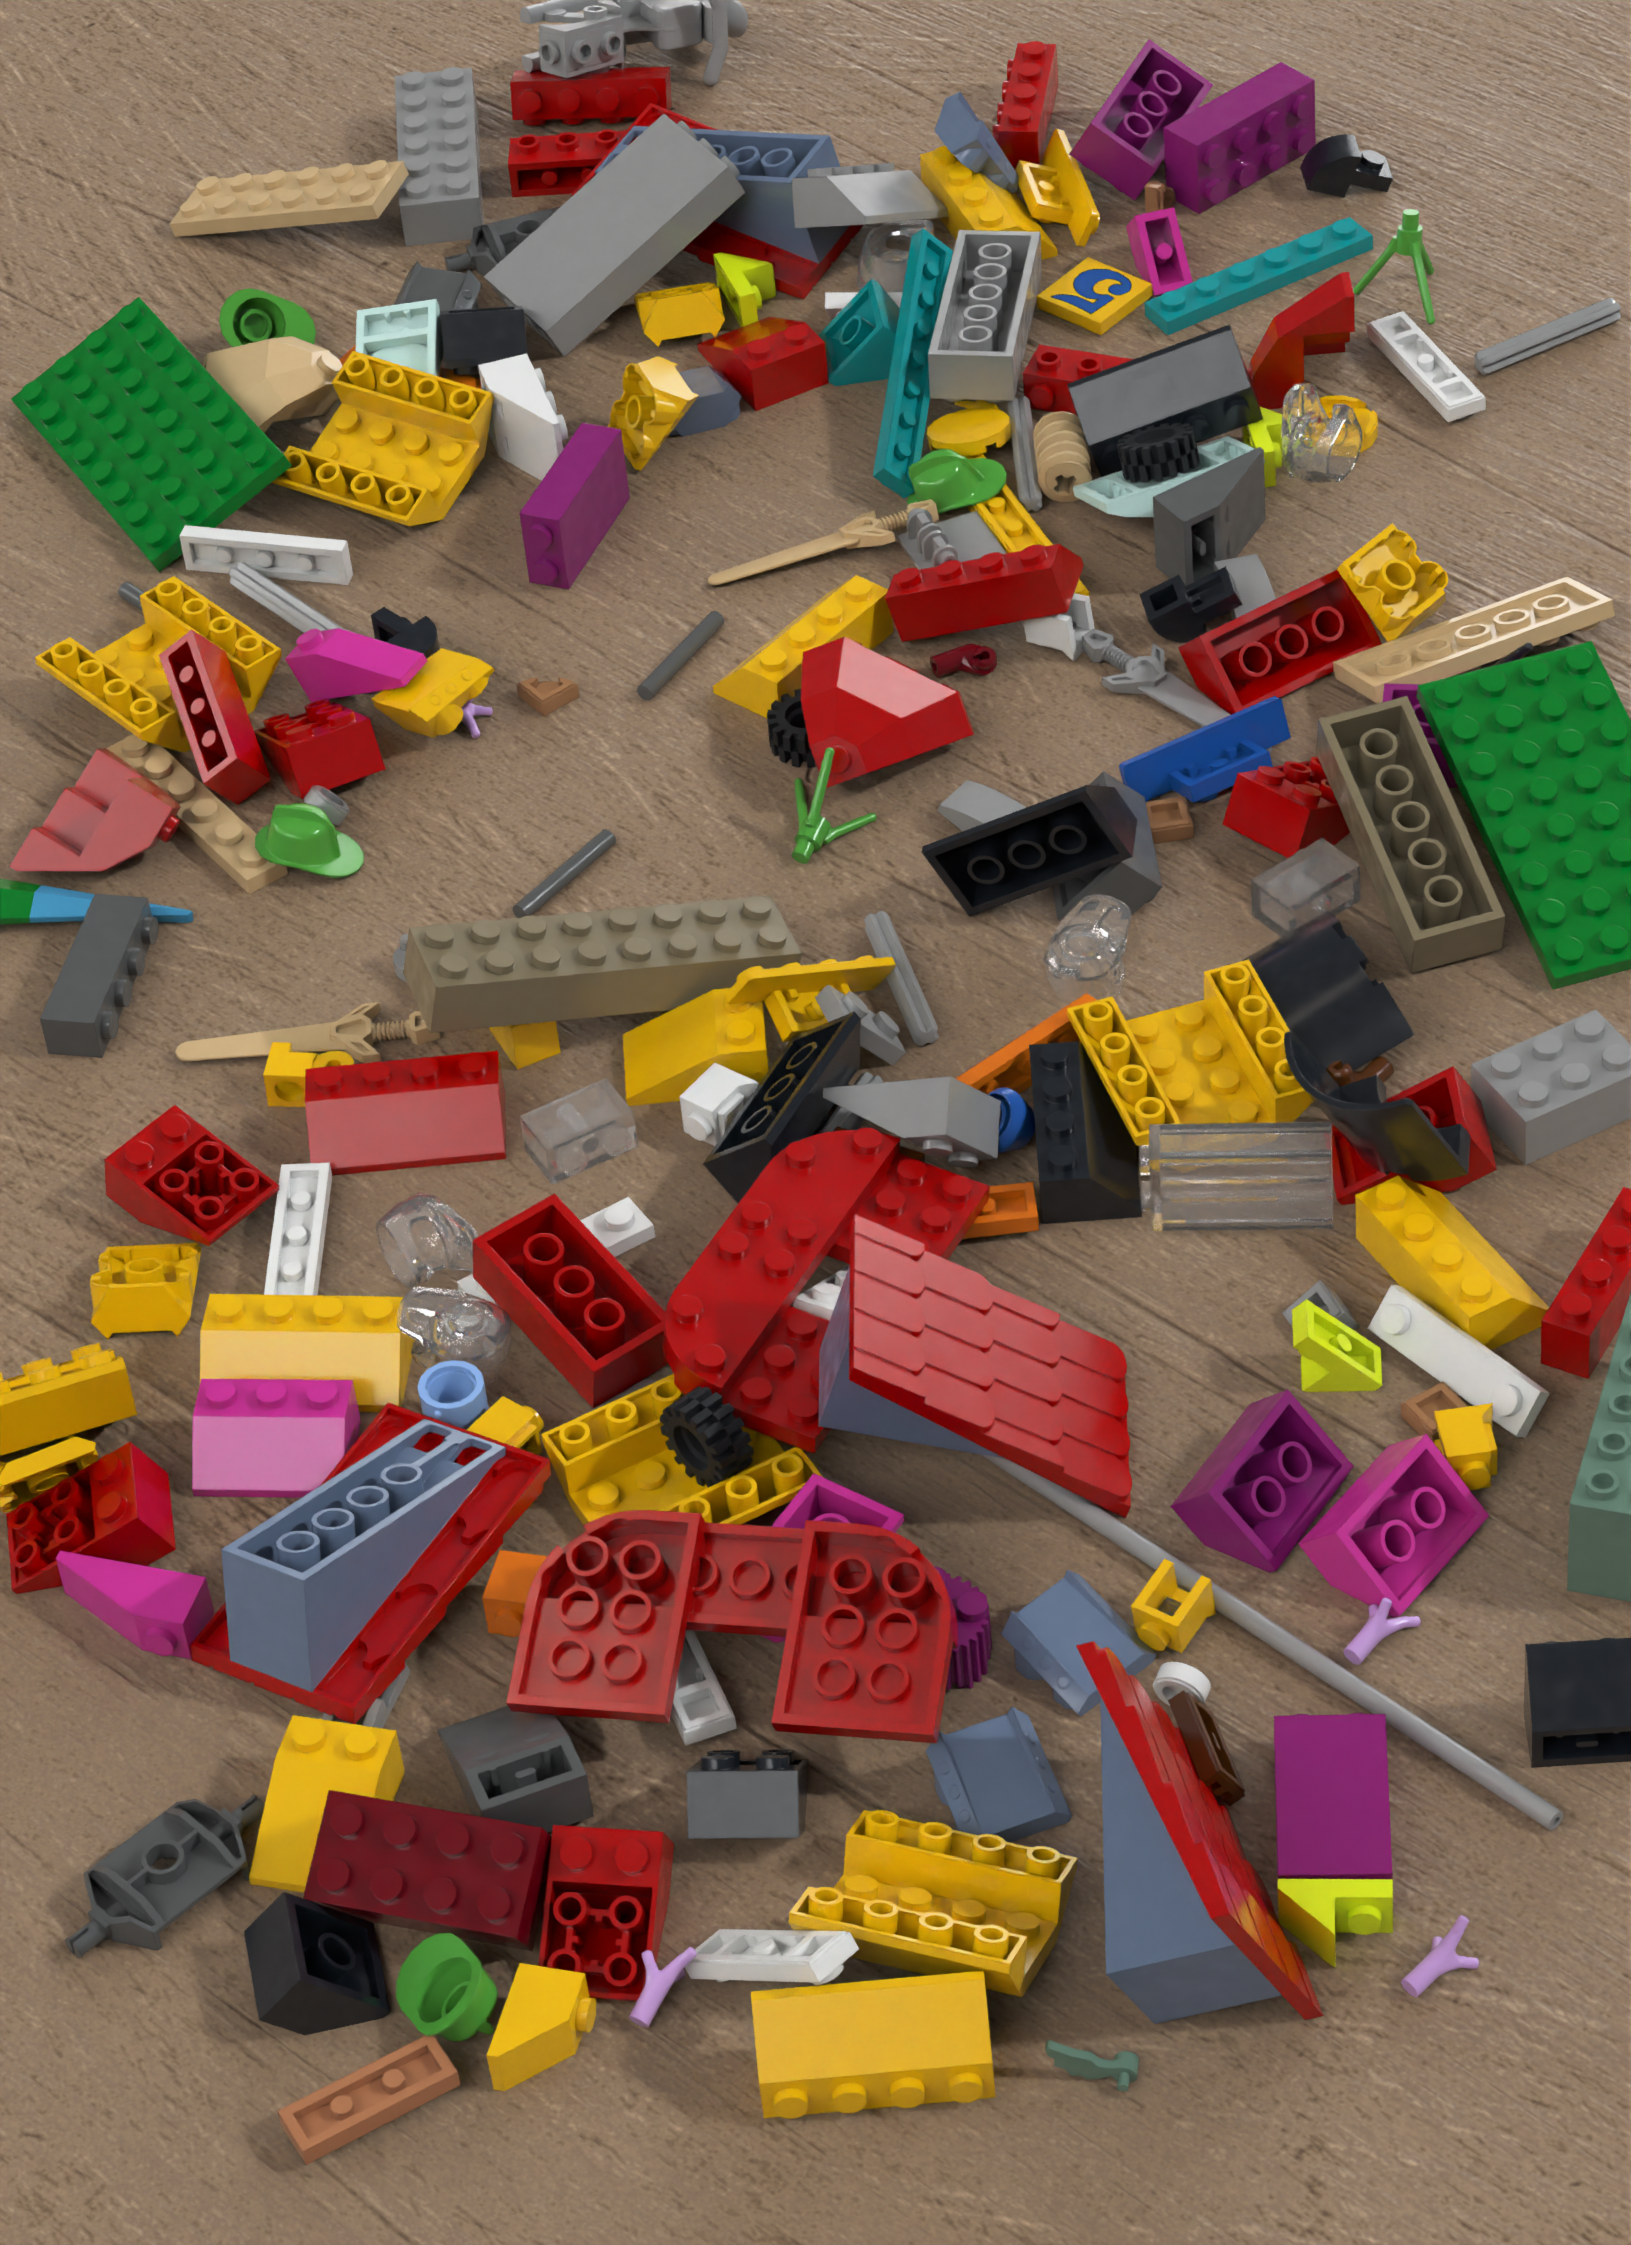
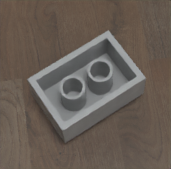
M1594 1010L1472 1063L1471 1089L1482 1102L1486 1124L1524 1165H1527L1631 1118V1045L1597 1010Z

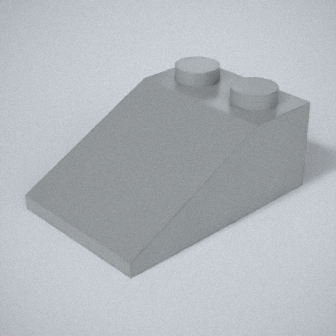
M951 1076L823 1088V1098L921 1146L922 1152L925 1154L947 1158L948 1164L951 1166L973 1168L978 1166V1160L997 1159L1001 1101Z

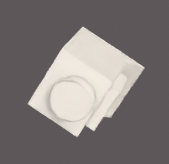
M1076 593L1073 595L1067 613L1021 621L1027 642L1062 650L1073 662L1083 652L1082 636L1095 629L1089 596Z
M714 1063L679 1097L684 1132L690 1134L696 1140L705 1141L716 1146L759 1083Z

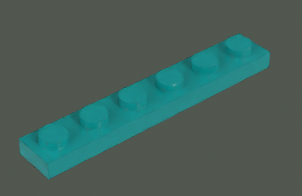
M1351 217L1338 220L1329 226L1309 234H1304L1298 239L1276 248L1268 249L1262 254L1243 262L1235 263L1231 267L1209 276L1201 277L1195 282L1144 302L1145 317L1166 335L1173 334L1373 249V235Z

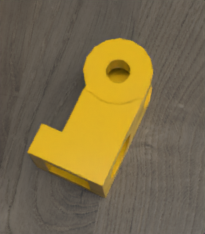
M272 1042L263 1073L268 1106L305 1107L306 1069L354 1064L353 1058L342 1051H328L321 1055H317V1053L292 1052L291 1043Z

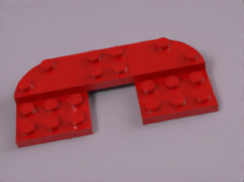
M873 1128L825 1132L790 1143L767 1164L670 1296L664 1319L663 1356L664 1362H668L674 1373V1384L684 1395L696 1387H708L711 1389L712 1394L717 1392L723 1397L722 1403L724 1405L730 1403L735 1409L732 1412L733 1416L736 1419L740 1417L745 1424L744 1427L815 1454L832 1429L818 1426L819 1351L829 1320L791 1307V1304L826 1256L850 1264V1226L854 1214L924 1243L925 1251L948 1260L988 1202L990 1186L900 1154L901 1138L880 1133Z
M655 1510L623 1511L603 1516L583 1525L586 1532L573 1539L563 1549L557 1545L541 1564L530 1586L506 1701L512 1712L669 1723L686 1630L786 1637L771 1721L775 1731L925 1743L938 1742L952 1649H957L958 1645L956 1612L939 1571L921 1553L919 1547L890 1530L873 1525L810 1520L805 1521L804 1529L708 1523L704 1521L701 1513Z

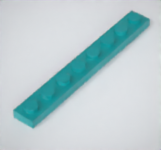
M924 228L911 237L873 471L874 478L904 499L914 493L908 467L921 459L930 402L928 352L953 254L952 249Z

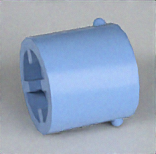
M457 1360L440 1362L428 1368L420 1377L417 1388L422 1414L467 1430L489 1409L483 1376L475 1365Z

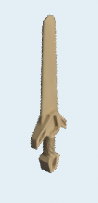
M932 499L910 503L905 512H897V515L894 513L893 516L889 515L880 519H876L875 510L861 514L839 528V532L715 573L708 578V583L710 585L725 584L844 547L848 550L882 546L896 541L894 532L905 527L907 528L908 514L915 508L929 511L933 522L939 520L936 503Z
M380 1002L360 1005L336 1022L187 1041L181 1043L176 1048L175 1054L178 1059L187 1062L259 1057L269 1055L272 1042L291 1043L292 1052L342 1051L362 1063H372L376 1061L381 1062L380 1054L372 1048L374 1042H377L378 1039L379 1041H382V1039L387 1041V1038L389 1040H392V1038L396 1040V1037L398 1039H401V1037L406 1039L407 1036V1038H411L414 1044L420 1045L440 1039L441 1032L430 1033L420 1011H414L410 1014L406 1022L401 1020L400 1023L398 1020L396 1023L392 1021L390 1024V1021H388L387 1024L382 1022L381 1025L378 1022L376 1025V1023H372V1020L381 1011Z

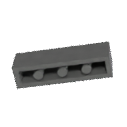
M94 894L40 1017L48 1054L102 1058L110 1039H115L121 1012L124 1007L130 1005L132 986L136 977L143 974L146 953L149 946L156 943L158 937V920L156 917H152L147 897Z

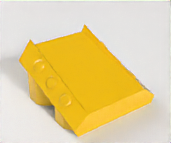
M714 282L636 293L634 295V302L643 332L658 347L662 340L711 333L716 338L725 321L719 287Z
M659 356L637 364L629 363L626 366L622 379L624 393L621 399L614 402L610 413L608 427L621 429L624 454L634 469L642 471L699 396L692 393L676 370L678 364Z
M1393 523L1337 568L1387 642L1406 636L1429 616L1431 617L1446 601V593L1443 590L1448 584L1447 572L1436 562H1422L1416 555L1417 546L1415 541L1406 532L1398 530Z
M441 648L427 658L425 665L405 687L383 690L375 695L372 701L378 710L405 730L435 738L437 735H446L456 729L463 719L462 707L468 700L481 694L488 684L489 676L495 670L479 658Z
M198 1243L107 1247L98 1259L99 1272L93 1274L90 1279L93 1303L91 1323L108 1340L112 1333L172 1331L178 1337L191 1316L202 1248Z
M69 1435L62 1437L60 1443L8 1463L0 1461L1 1512H11L20 1504L28 1502L57 1485L63 1479L69 1478L98 1460V1453L95 1448L96 1443Z

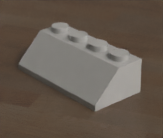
M894 163L807 169L808 177L792 178L795 228L866 225L948 217V209L911 170L895 171Z

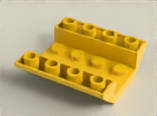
M352 351L332 381L340 398L341 405L310 451L288 446L284 455L292 466L271 483L407 526L443 520L485 456L494 401L492 392Z
M173 576L140 595L145 624L131 630L128 634L93 654L69 637L35 657L36 664L141 740L186 753L191 750L159 655L191 629L226 652L247 713L250 714L255 710L282 657V653L279 647Z
M1249 959L1204 971V1000L1126 1021L1113 996L1067 1008V1016L1134 1143L1178 1165L1186 1166L1273 1142L1313 1102L1312 1098L1297 1082L1286 1058L1284 1034L1290 1032Z
M98 1342L71 1350L72 1360L55 1365L52 1364L51 1357L21 1365L22 1375L5 1380L3 1379L2 1372H0V1456L137 1415L123 1357H115L114 1350L111 1348L101 1350L100 1343Z
M674 1374L541 1434L543 1445L569 1504L583 1525L606 1515L631 1510L701 1513L704 1521L708 1523L741 1525L792 1501L813 1473L821 1477L823 1476L801 1448L794 1447L785 1452L774 1438L743 1426L741 1427L742 1431L749 1433L752 1440L748 1443L754 1449V1455L751 1456L753 1459L752 1463L738 1474L711 1487H707V1484L704 1486L699 1485L696 1475L690 1478L685 1473L686 1466L683 1463L678 1465L674 1457L677 1454L674 1450L668 1449L665 1442L669 1438L662 1435L660 1429L664 1425L660 1422V1415L663 1414L662 1411L684 1396L674 1384Z
M864 1810L846 1834L844 1871L840 1880L834 1888H813L808 1886L789 1912L788 1923L793 1930L850 1932L859 1947V1950L851 1956L852 1958L925 1975L984 1970L986 1989L1023 1997L1057 1942L1077 1870L1078 1858L1060 1854L1056 1849L1047 1846L1028 1847L1006 1842L1002 1837L993 1834L974 1835L952 1830L950 1826L940 1822L921 1823L899 1818L895 1813L886 1810Z

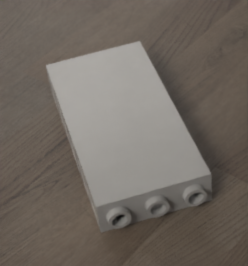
M665 114L661 115L484 276L502 302L508 307H523L524 321L564 357L745 193L736 179L740 175L737 167L726 156H723L721 159L717 158L719 157L718 153L704 138L697 141L694 132L682 120L676 124Z

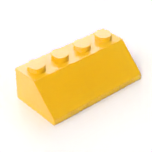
M946 146L920 154L922 183L948 209V217L940 219L955 240H957L959 230L1040 232L1041 260L1058 256L1056 246L1034 217H1031L1030 212L1015 192L1011 193L1007 189L999 187L981 172L975 173L970 170Z
M855 575L825 594L713 685V693L767 718V712L771 710V704L775 700L781 702V696L786 693L794 697V690L801 689L804 651L845 636L873 650L894 632L893 618L885 600L888 589Z
M1396 1176L1355 1195L1356 1239L1399 1286L1408 1290L1490 1350L1541 1327V1320L1549 1306L1441 1192L1401 1176Z
M209 1294L200 1330V1382L201 1379L353 1380L359 1412H381L387 1403L402 1407L416 1342L408 1297Z
M984 1970L751 1991L758 2080L764 2118L782 2117L793 2119L808 2114L830 2112L855 2113L863 2109L885 2107L913 2108L920 2104L952 2101L970 2103L978 2099L996 2098Z

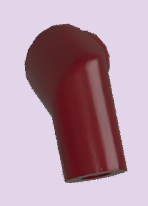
M966 644L930 657V665L937 678L957 671L984 676L993 672L996 668L997 656L995 651L988 646Z

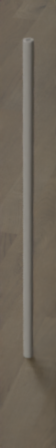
M982 1455L1151 1568L1157 1570L1164 1559L1173 1562L1177 1585L1190 1592L1201 1577L1200 1573L1087 1499L1007 1459ZM1211 1581L1215 1609L1371 1713L1386 1714V1722L1550 1831L1556 1829L1563 1818L1561 1810Z

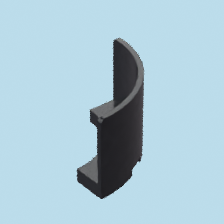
M1330 911L1320 914L1241 960H1250L1289 1030L1296 1033L1325 1070L1332 1062L1341 1060L1343 1065L1349 1063L1354 1071L1415 1035L1384 983L1379 984L1376 979L1373 981L1369 980L1364 972L1367 968L1366 965L1369 963L1367 957L1351 935L1347 937L1340 921Z
M1294 1031L1284 1034L1286 1058L1297 1082L1366 1163L1386 1175L1390 1172L1406 1174L1412 1181H1437L1468 1175L1470 1135L1461 1124L1435 1128L1413 1100L1404 1098L1387 1102L1386 1086L1377 1075L1339 1087Z

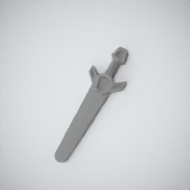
M1092 629L1082 636V649L1093 662L1105 660L1124 672L1122 674L1102 677V686L1115 693L1146 694L1202 727L1231 715L1168 672L1164 667V650L1157 645H1152L1151 656H1139L1135 659L1114 645L1113 635ZM1269 747L1266 750L1269 751V753H1271L1272 747Z

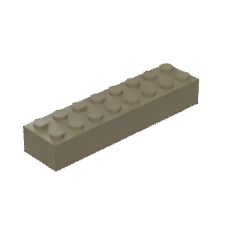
M750 896L738 899L705 900L693 903L660 904L648 907L615 908L603 911L570 912L558 915L524 916L513 919L479 920L468 923L409 928L403 974L429 1032L437 1033L673 1010L713 989L731 988L737 982V976L748 968L762 966L763 969L780 968L793 962L800 963L802 953L772 897Z

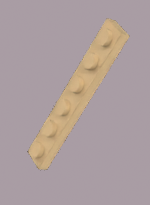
M132 734L106 748L166 791L180 805L181 808L175 816L180 820L178 828L249 894L288 874L287 866L271 863L259 855L255 848V837L257 834L162 746L143 741Z

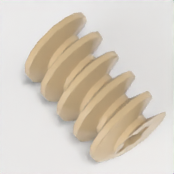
M1065 411L1052 412L1043 416L1036 423L1033 431L1038 485L1043 494L1051 500L1061 503L1074 502L1080 499L1074 496L1073 486L1092 481L1088 444L1078 416Z

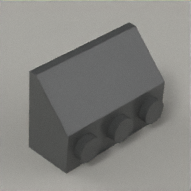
M1104 771L1089 785L1115 787L1137 818L1133 857L1052 886L1057 918L1064 924L1132 916L1145 903L1152 901L1158 891L1163 888L1145 797Z

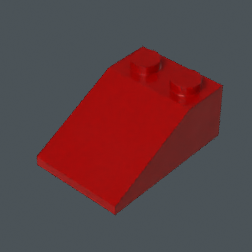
M767 317L697 344L698 351L714 368L722 371L742 398L755 411L829 383L825 342L805 322Z
M1454 1066L1387 1099V1102L1404 1098L1411 1099L1435 1128L1461 1124L1470 1135L1468 1175L1445 1180L1413 1182L1444 1193L1455 1191L1497 1170L1482 1102ZM1335 1126L1323 1131L1336 1199L1341 1205L1355 1204V1195L1396 1176L1412 1181L1406 1174L1390 1172L1386 1175L1370 1166L1354 1150Z

